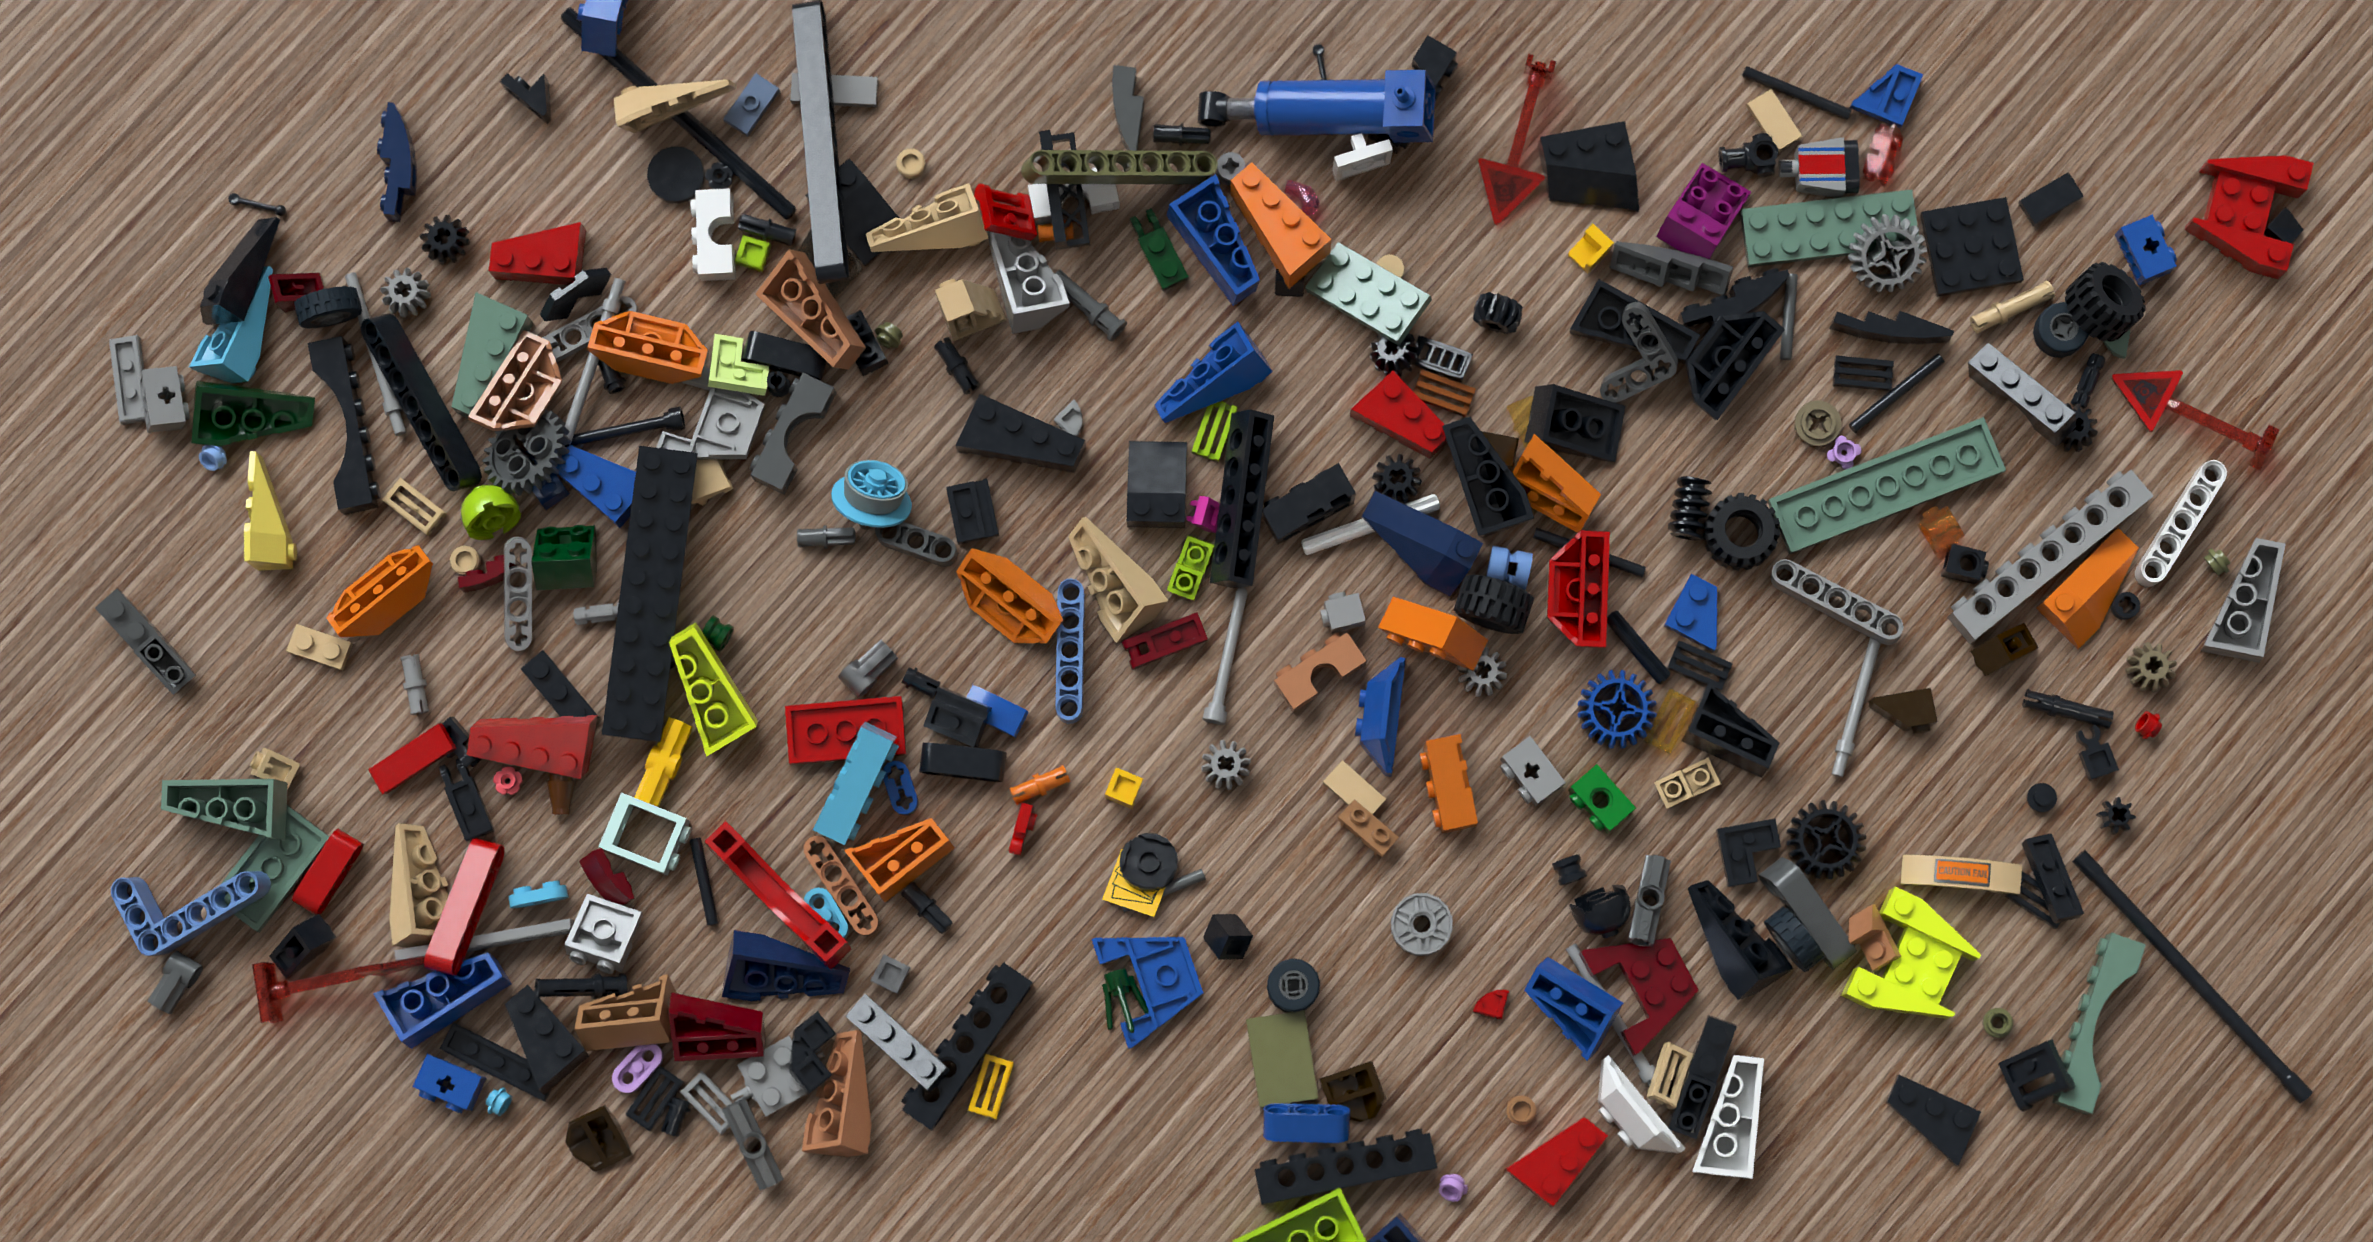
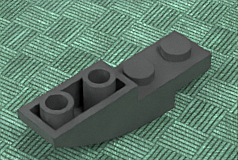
M119 588L114 590L95 607L173 695L196 676L171 644Z

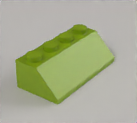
M1341 1188L1233 1240V1242H1367Z

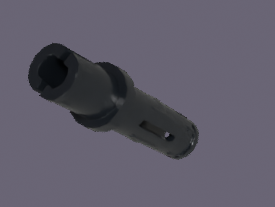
M2027 689L2025 692V697L2036 699L2038 702L2023 699V708L2046 712L2047 715L2053 717L2057 715L2104 727L2105 729H2109L2112 724L2110 721L2098 718L2102 716L2113 719L2114 712L2111 710L2108 711L2072 702L2055 694L2046 695L2031 691L2030 689Z

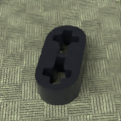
M1844 140L1846 191L1844 194H1857L1860 185L1858 141Z

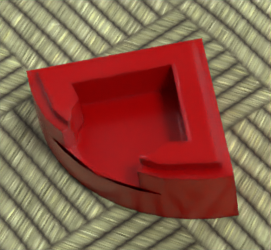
M1495 990L1485 994L1475 1004L1473 1012L1501 1020L1509 990Z

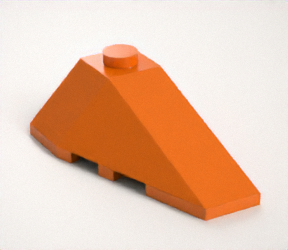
M2117 528L2036 609L2079 649L2100 628L2139 547Z

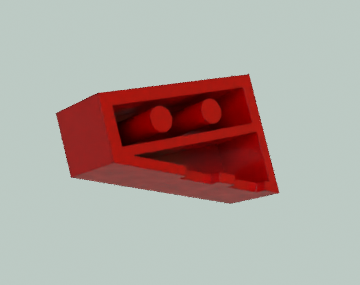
M578 222L494 242L491 245L489 272L494 279L570 285L576 281L574 276L582 271L586 230L582 223Z
M1394 371L1390 372L1350 410V417L1368 424L1374 430L1380 433L1383 432L1429 459L1448 443L1442 427L1445 424Z

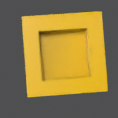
M1592 224L1585 231L1583 238L1569 251L1568 256L1588 274L1611 251L1614 242Z
M1116 767L1105 792V798L1133 809L1134 801L1143 778Z

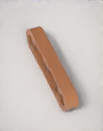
M821 836L809 838L804 844L806 858L853 929L862 936L873 935L879 927L877 914L829 842ZM815 842L818 845H825L822 852L827 859L830 855L834 857L833 860L825 862L820 869L817 867V864L822 863L821 859L816 854L810 855V852L813 850L811 845ZM830 866H838L842 871L841 878L836 882H830L825 877V872ZM847 890H853L858 895V900L853 906H845L841 901L842 894ZM863 903L866 906L865 909H861L864 916L867 918L873 917V920L870 922L872 928L869 930L865 927L859 929L858 925L861 923V920L856 913L853 917L849 915L850 912L858 910Z

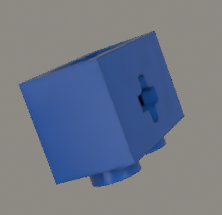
M2153 214L2121 227L2115 234L2138 286L2165 276L2177 267L2175 252L2171 247L2167 246L2163 238L2165 236L2164 229L2159 221H2155ZM2143 247H2151L2153 249V252H2151L2150 250L2145 251Z
M427 1054L413 1087L420 1090L418 1096L435 1102L436 1098L447 1101L446 1108L462 1114L464 1109L473 1110L486 1078L436 1056ZM444 1080H451V1083L455 1085L454 1089L446 1091V1087L442 1085Z

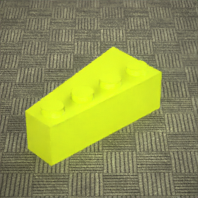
M697 623L671 637L669 644L707 757L757 727L758 720Z

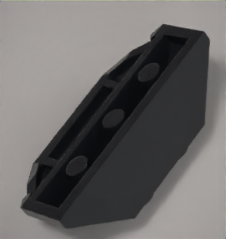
M1764 311L1718 317L1685 361L1693 402L1715 421L1718 420L1785 329Z

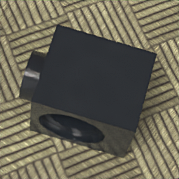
M1952 543L1947 548L1941 576L1975 585L1981 577L1985 578L1989 561L1985 560L1986 552ZM1961 558H1967L1972 562V571H1965L1961 568Z

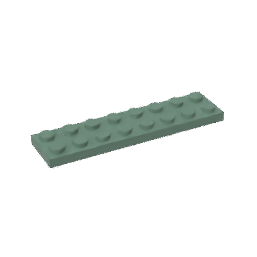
M1983 417L1770 498L1767 502L1769 507H1773L1775 510L1774 517L1779 518L1780 524L1778 528L1790 555L2004 473L2006 468Z

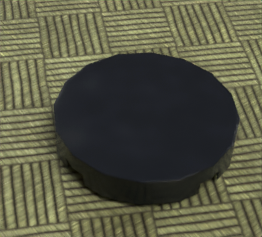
M671 146L662 149L653 156L648 165L647 179L650 188L655 195L665 202L681 204L690 201L695 197V190H700L704 184L705 171L701 160L693 151L685 147Z
M1144 833L1125 844L1120 853L1119 865L1123 878L1131 887L1140 891L1154 892L1163 889L1172 882L1178 869V856L1175 848L1167 838L1158 834Z

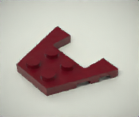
M1671 938L1654 940L1652 947H1643L1629 943L1586 949L1579 953L1591 977L1618 964L1647 1019L1620 1032L1633 1056L1640 1053L1699 991Z

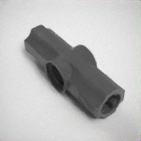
M1645 856L1627 940L1635 945L1652 947L1654 944L1671 863L1670 860L1663 856ZM1645 895L1652 896L1656 901V905H1646L1642 897Z
M746 1098L723 1108L722 1111L760 1191L783 1180L784 1178ZM749 1137H757L761 1141V1147L757 1151L751 1152L745 1148L744 1142Z

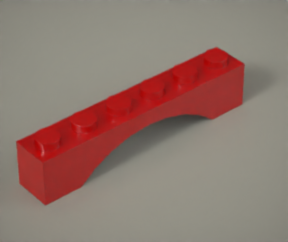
M726 821L704 841L709 850L830 970L852 950L849 943L823 917L811 908Z

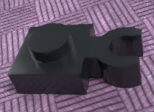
M2097 725L2090 727L2093 734L2091 739L2085 738L2082 730L2076 732L2077 741L2085 746L2086 749L2078 754L2089 781L2119 770L2109 743L2102 745L2099 743L2101 733Z

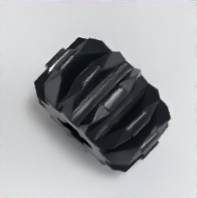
M445 215L443 222H441L437 216H434L433 221L435 225L431 226L427 223L424 225L429 233L420 234L421 240L425 242L421 248L424 252H429L428 257L432 261L438 258L441 264H445L449 257L453 263H456L457 258L455 255L459 253L465 256L466 252L462 246L470 245L469 239L465 238L469 231L466 227H461L462 222L458 218L452 221L449 215ZM447 235L448 242L446 244H443L442 237Z
M1488 292L1480 294L1479 299L1475 303L1473 320L1480 327L1487 328L1488 331L1492 330L1496 333L1502 332L1504 334L1516 332L1517 327L1520 325L1523 307L1516 300L1499 293L1493 294Z
M1408 333L1402 343L1397 345L1378 334L1377 338L1380 342L1371 343V348L1374 352L1370 353L1372 362H1376L1374 365L1376 370L1379 372L1384 370L1386 376L1390 372L1395 371L1399 377L1402 376V370L1404 369L1412 372L1410 363H1417L1419 359L1416 354L1419 352V346L1417 343H1414V336Z
M2066 403V404H2065V405H2067L2070 409H2072V407H2071V405H2070L2069 403ZM2077 403L2072 409L2076 413V426L2078 428L2061 442L2064 443L2065 452L2070 451L2072 446L2076 452H2080L2083 449V445L2089 447L2093 443L2090 437H2095L2098 433L2096 429L2092 428V426L2097 424V419L2088 418L2092 412L2091 409H2087L2084 413L2081 412V403Z
M1398 454L1397 462H1394L1390 455L1386 456L1387 466L1378 462L1376 467L1380 472L1373 473L1372 478L1380 481L1374 485V490L1384 489L1382 494L1386 496L1390 494L1392 499L1396 501L1397 496H1400L1402 501L1406 503L1408 502L1407 493L1412 496H1416L1418 493L1414 486H1420L1422 480L1415 476L1420 474L1421 470L1419 467L1410 469L1414 462L1411 458L1405 464L1402 463V454ZM1400 474L1403 476L1402 482L1404 483L1399 481L1396 484L1392 483L1391 475L1396 477Z

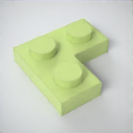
M715 334L708 387L765 396L769 366L741 362L743 338Z

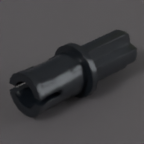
M1180 123V126L1154 125L1153 141L1155 143H1178L1179 146H1183V143L1209 144L1211 140V130L1208 128L1184 127V123Z
M746 214L740 217L738 223L740 231L763 237V241L769 239L790 247L793 245L797 230L773 223L772 219L766 221Z
M915 882L910 883L902 891L901 896L918 911L917 915L919 917L923 916L939 933L946 932L952 926V920L935 904L936 900L934 898L930 899Z

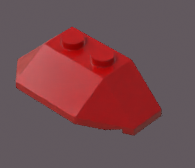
M1581 530L1549 560L1547 619L1576 647L1606 648L1610 532Z

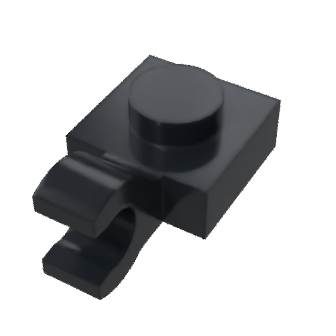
M449 717L443 725L457 749L447 754L446 757L453 758L457 755L466 767L469 765L474 767L482 759L466 755L469 734L455 717Z

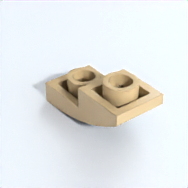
M1709 757L1654 782L1666 809L1722 784Z

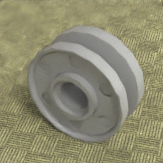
M1415 893L1404 898L1395 907L1391 918V933L1395 942L1405 952L1415 956H1428L1439 951L1448 942L1453 930L1452 915L1448 906L1440 898L1428 893ZM1417 917H1425L1430 922V928L1428 931L1420 933L1414 929L1413 921Z

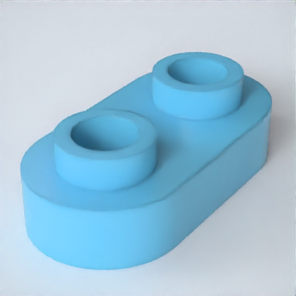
M560 881L543 883V888L531 890V886L513 889L514 894L508 896L510 908H522L568 898L567 886L560 885Z
M813 888L808 891L804 901L830 925L837 923L839 925L838 933L845 939L849 931V925L832 895L823 888ZM818 898L824 899L825 902L824 906L820 909L814 906V902Z

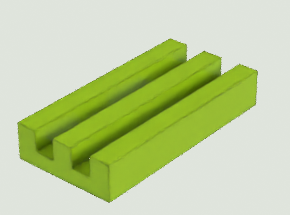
M1223 401L1207 406L1192 448L1193 454L1217 462L1220 461L1229 435L1231 413L1237 412L1238 406H1231ZM1213 408H1219L1205 449H1199ZM1225 410L1229 412L1214 454L1210 450Z

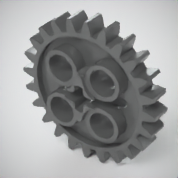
M546 409L535 427L495 431L497 434L496 438L488 439L492 446L484 449V452L489 455L483 459V462L487 465L484 472L489 475L488 480L493 485L502 487L508 494L515 492L518 496H521L523 490L531 494L533 486H536L539 490L542 489V481L546 480L550 483V474H559V470L556 468L557 465L566 463L561 458L562 455L570 452L565 447V445L571 442L566 436L570 433L565 427L566 423L552 410L548 411ZM516 437H518V439L524 443V447L528 450V452L531 455L534 456V458L538 462L537 465L531 459H529L530 456L517 443Z

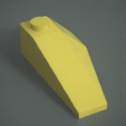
M250 451L248 487L250 491H253L252 497L246 499V509L251 522L244 524V561L258 571L293 569V561L297 559L296 544L292 541L263 457L256 451Z

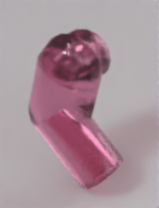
M1288 179L1284 193L1299 197L1303 203L1301 210L1306 215H1315L1320 201L1313 188Z

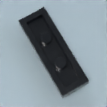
M544 650L520 668L560 717L597 715Z
M2052 833L2025 839L2021 844L2053 923L2080 918L2084 911Z

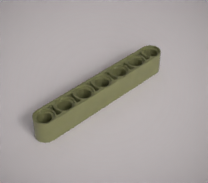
M1038 150L1023 163L1021 173L1023 178L1032 184H1201L1215 173L1218 163L1215 156L1207 151ZM1033 162L1038 163L1042 167V172L1034 167ZM1061 163H1065L1069 167L1070 172L1065 171ZM1088 163H1092L1096 167L1097 172L1091 170ZM1116 163H1119L1123 167L1124 172L1118 170V168L1116 167ZM1143 163L1150 167L1151 172L1145 170ZM1170 163L1177 167L1178 172L1172 170ZM1197 163L1202 165L1205 172L1198 169Z

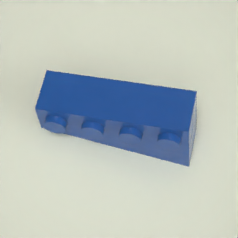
M586 0L585 4L580 3L577 20L582 21L581 51L612 57L616 56L617 35L621 34L624 9L627 8L628 0Z

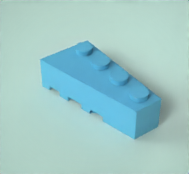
M864 722L857 734L858 737L846 757V763L842 767L834 783L833 790L829 794L813 828V831L843 845L847 843L848 839L854 841L861 827L860 824L856 823L860 813L867 814L874 799L869 797L873 786L880 787L886 774L881 769L886 759L892 761L899 747L894 744L897 736L867 722Z

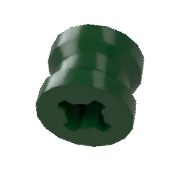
M713 615L706 623L702 632L708 642L714 646V649L721 652L729 642L734 627L730 624L724 625L720 623L719 618Z

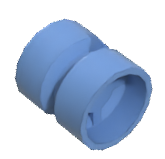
M1493 545L1486 576L1511 583L1526 590L1533 553L1517 550L1512 554L1508 548ZM1509 562L1517 563L1514 575L1507 574Z

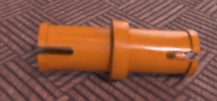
M1061 765L1040 776L1037 773L1032 775L1033 779L1015 787H1010L1009 790L1013 796L1024 792L1013 797L1015 804L1019 805V803L1038 795L1043 797L1047 795V791L1069 783L1070 779L1067 774L1056 779L1057 776L1066 773L1065 767Z

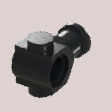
M1762 133L1752 136L1753 141L1743 143L1742 148L1725 149V147H1719L1720 170L1724 173L1728 169L1744 167L1745 171H1751L1757 174L1758 177L1774 175L1775 159L1778 155L1777 145L1772 141V137L1769 134ZM1765 150L1769 153L1770 159L1761 160L1756 152Z

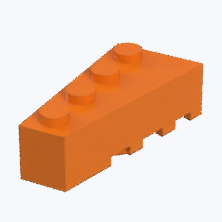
M1252 162L1231 179L1230 195L1248 224L1252 226L1257 239L1265 247L1272 263L1279 270L1286 286L1290 289L1330 254L1331 238Z

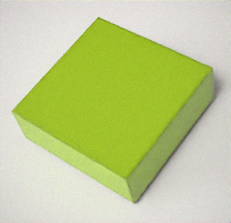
M743 235L734 261L735 264L763 272L771 243Z

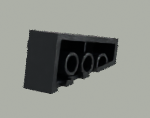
M1598 279L1571 326L1570 333L1639 352L1622 323V315L1628 304L1640 301ZM1645 305L1676 354L1678 362L1685 364V361L1699 340L1700 334ZM1632 312L1630 319L1635 318L1640 324L1641 314L1635 315ZM1648 334L1642 337V341L1646 346L1653 347L1658 344L1657 338L1653 335Z

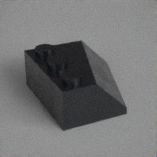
M1625 121L1540 137L1538 150L1549 201L1579 205L1603 206V208H1622L1634 212L1640 211L1637 175Z

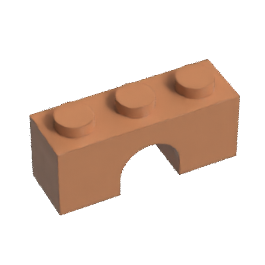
M1339 632L1332 635L1324 642L1326 644L1324 648L1318 652L1315 649H1311L1300 657L1301 663L1293 668L1289 664L1276 673L1278 678L1274 680V685L1293 713L1317 698L1318 692L1311 682V676L1317 669L1330 668L1343 681L1366 665L1367 660L1348 632L1342 636Z

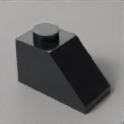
M317 914L294 926L269 957L284 977L288 979L323 953L336 936L320 914Z

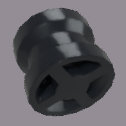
M1580 854L1552 863L1553 869L1558 871V883L1560 886L1587 877L1586 871L1580 866Z

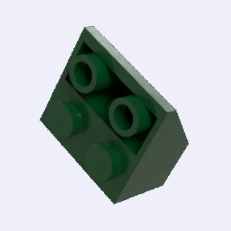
M575 525L573 527L559 528L549 526L537 529L531 561L536 590L595 587L597 574L595 526Z

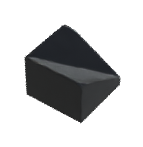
M2285 207L2265 228L2264 234L2270 238L2292 243L2303 231V228Z

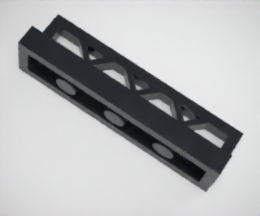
M1050 130L1039 131L1042 150H1053L1052 143L1070 141L1071 150H1077L1074 132L1051 135ZM1061 163L1062 168L1065 166L1069 169L1065 163ZM1047 184L1056 250L1090 245L1082 184H1070L1068 187L1064 184ZM1075 185H1076L1077 194L1072 191V189H1073V187H1074ZM1059 187H1060L1062 190H1064V192H1063V194H1062L1061 196H1060V193H1059ZM1068 194L1078 200L1079 206L1072 215L1061 207L1062 201ZM1079 212H1080L1081 222H1080L1078 219L1075 218V217L1079 214ZM1063 215L1068 218L1065 224L1063 220ZM1074 222L1082 228L1083 238L1066 240L1065 230Z

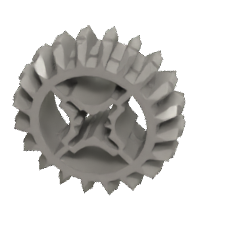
M1886 214L1882 215L1881 223L1875 217L1871 218L1872 226L1870 228L1864 223L1861 224V228L1865 232L1862 235L1855 232L1853 236L1858 240V243L1849 244V248L1856 251L1848 255V259L1855 262L1850 268L1853 272H1858L1856 278L1860 282L1865 280L1867 288L1875 285V289L1878 292H1881L1884 286H1886L1888 292H1893L1894 284L1900 289H1904L1903 281L1905 279L1910 283H1914V278L1911 274L1913 272L1922 274V270L1917 267V264L1926 263V259L1919 256L1927 252V247L1920 245L1925 241L1923 235H1917L1919 228L1916 225L1910 227L1911 221L1907 218L1900 221L1898 215H1894L1890 221ZM1897 232L1903 234L1906 240L1890 242L1884 233ZM1875 239L1876 247L1872 252L1868 253V257H1866L1868 247L1871 244V242ZM1885 245L1891 250L1889 252L1891 263L1884 257L1886 255ZM1908 253L1905 263L1900 268L1899 261L1901 257ZM1886 265L1891 273L1876 274L1870 271L1869 267Z

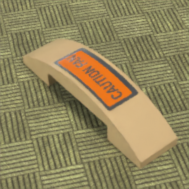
M1902 855L1900 884L1984 890L1992 893L2020 895L2022 865L1959 857Z

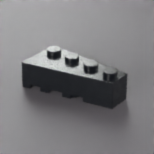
M979 394L955 446L958 453L976 454L992 459L1010 460L1015 463H1027L1037 465L1038 467L1075 473L1086 449V441Z

